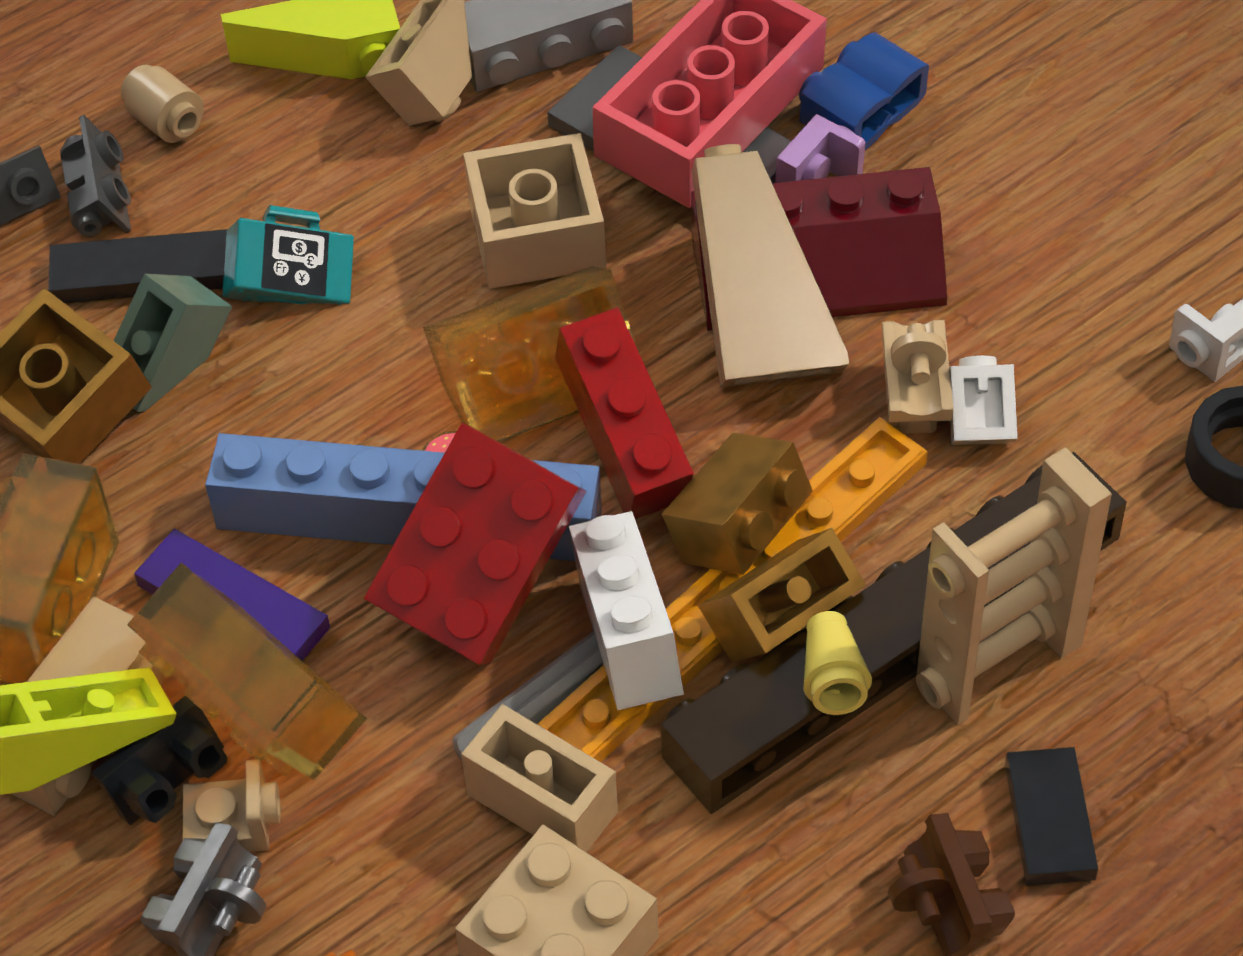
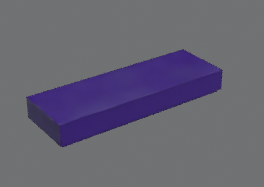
M175 528L134 573L137 586L290 675L330 629L328 615Z

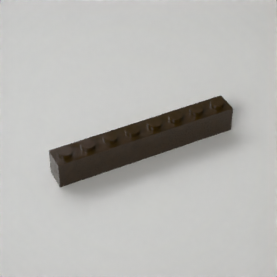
M1073 452L1072 454L1112 493L1101 546L1102 551L1119 539L1127 502L1084 460ZM1043 465L1028 477L1024 485L1006 497L1001 495L993 497L980 508L974 518L955 530L953 528L950 529L968 547L1036 505ZM931 541L924 551L905 563L898 561L891 564L878 576L875 583L854 597L852 595L829 610L838 612L846 618L847 626L872 676V684L868 690L867 699L857 710L842 715L825 714L816 709L813 701L805 695L803 689L807 629L805 628L787 638L752 664L744 663L731 669L722 678L717 687L699 699H687L670 711L665 721L661 723L662 758L710 814H713L917 675ZM1028 542V543L1025 544L1024 546L1020 547V548L1017 549L1016 551L1012 552V553L1009 554L1008 556L1004 557L1003 559H1001V560L998 561L997 563L993 564L992 566H990V567L988 568V570H989L990 568L994 567L995 565H997L998 563L1002 562V561L1005 560L1006 558L1010 557L1011 555H1013V554L1016 553L1017 551L1021 550V549L1024 548L1025 546L1029 545L1030 542Z

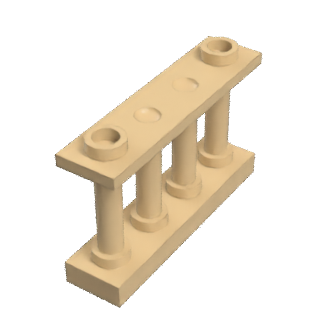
M1066 447L1044 460L1037 504L967 547L944 522L932 529L916 683L925 700L936 709L942 707L957 725L969 718L974 678L1035 639L1040 642L1046 641L1063 658L1082 645L1112 493ZM1028 542H1030L1029 545L1025 546V547L1022 548L1021 550L1017 551L1016 553H1014V554L1011 555L1010 557L1006 558L1005 560H1003L1002 562L998 563L997 565H995L994 567H992V568H990V569L988 570V568H989L990 566H992L993 564L997 563L998 561H1000V560L1003 559L1004 557L1008 556V555L1011 554L1012 552L1016 551V550L1019 549L1020 547H1022V546H1024L1025 544H1027Z

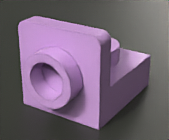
M816 114L777 157L775 183L826 178L829 172L837 176L863 174L865 140L849 128L837 125Z

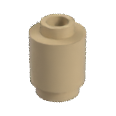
M151 65L138 66L123 81L121 97L125 102L127 111L162 140L169 143L179 142L192 135L198 129L204 112L202 98L163 67Z

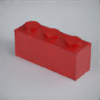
M617 307L560 327L555 359L623 512L632 511L635 519L667 508L692 480L694 472L619 308Z

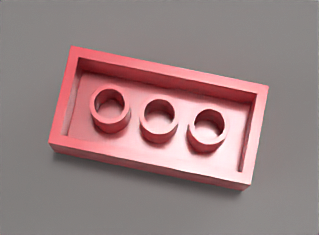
M700 0L593 106L594 156L690 208L691 192L694 191L691 170L695 158L705 157L704 150L707 148L726 144H738L741 146V152H743L800 93L805 80L812 73L820 72L823 69L827 18L792 0Z

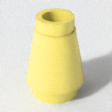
M834 611L820 612L812 616L806 625L804 693L808 699L813 701L816 709L825 714H847L857 710L865 703L868 690L872 684V676L847 626L846 618Z

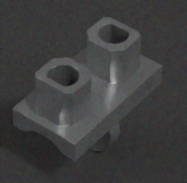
M215 822L207 839L184 838L173 858V870L183 881L175 896L165 894L152 896L141 916L142 924L153 937L172 946L180 956H214L223 937L230 935L237 921L255 924L261 920L267 905L264 899L253 891L261 876L258 871L262 863L239 843L237 839L238 832L232 825Z

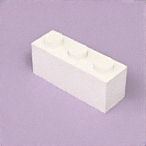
M633 512L603 515L591 521L570 525L569 531L580 588L593 631L595 632L617 710L684 695L674 633Z

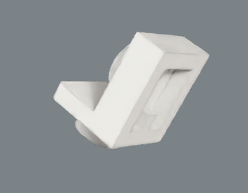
M1243 299L1234 306L1230 303L1224 305L1217 311L1211 321L1190 305L1183 304L1174 314L1169 342L1170 348L1175 351L1183 363L1197 368L1212 381L1216 382L1243 360Z
M985 355L959 359V366H950L949 368L953 399V418L950 421L951 445L1015 443L1018 437L1014 364L997 365L996 357Z

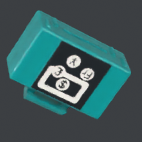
M269 205L263 215V221L239 218L227 229L225 275L223 280L224 298L242 300L243 302L329 303L338 305L350 303L354 236L320 230V217L317 212ZM275 221L307 226V228L275 223Z

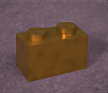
M733 432L666 508L662 516L683 563L744 575L813 490L794 442Z
M833 528L795 541L698 605L733 663L767 653L804 628L812 616L820 612L829 611L866 586Z

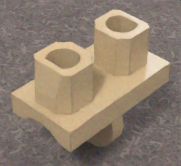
M933 320L926 324L913 323L909 326L901 325L894 321L882 322L881 334L889 422H898L899 431L904 434L932 433L936 431L937 421H952L953 399L945 320Z

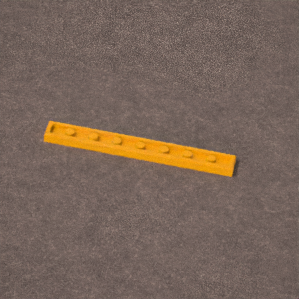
M879 417L809 480L813 492L745 574L795 541L833 528L840 542H842L926 465L928 451ZM709 569L666 608L674 633L683 687L724 650L698 605L744 575ZM602 665L537 725L602 762L671 698L617 710L604 665Z

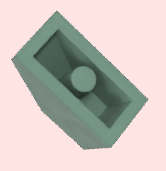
M144 274L115 336L114 342L132 355L152 386L147 394L133 407L137 412H145L208 359L232 309L229 303L191 276Z

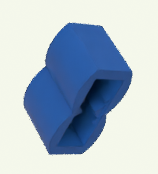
M870 33L857 42L852 41L847 44L840 53L837 63L826 67L821 72L816 71L805 80L799 93V100L801 101L799 122L806 126L818 114L837 125L849 128L856 135L862 137L865 140L866 150L878 140L890 124L900 121L923 99L927 89L929 65L878 33Z

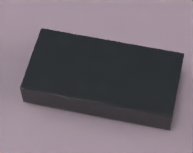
M1075 747L1007 752L1005 768L1026 886L1096 880L1098 865Z

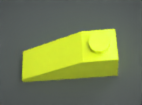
M290 0L220 14L230 62L344 79L365 77L400 29L393 0Z
M151 667L0 685V795L31 791L174 724L177 713Z

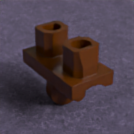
M948 813L930 814L925 820L927 826L925 833L918 840L908 845L903 852L905 856L898 860L903 876L890 886L888 894L895 910L900 912L917 911L922 925L933 926L944 956H967L979 940L1001 935L1014 919L1015 911L1006 891L1000 888L979 890L974 877H980L987 868L990 853L982 831L955 830Z

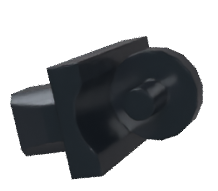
M187 694L173 705L177 713L174 724L119 749L91 772L111 799L118 815L129 825H132L140 817L156 823L174 808L177 798L174 789L190 775L194 774L197 778H210L227 764V756L223 751L224 746L198 702Z

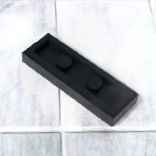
M227 229L50 245L48 291L64 303L134 297L144 274L191 276L209 290L223 289Z

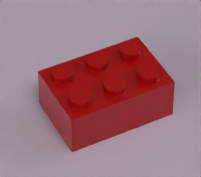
M462 422L363 599L477 664H490L587 491Z

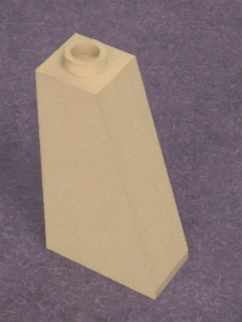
M738 144L719 145L705 149V157L695 158L691 172L720 387L842 372L849 365L847 349L758 151L741 152V146Z

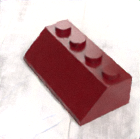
M930 167L772 183L832 317L947 305L948 297L941 211ZM693 191L691 192L692 243L707 331L713 329L695 194Z

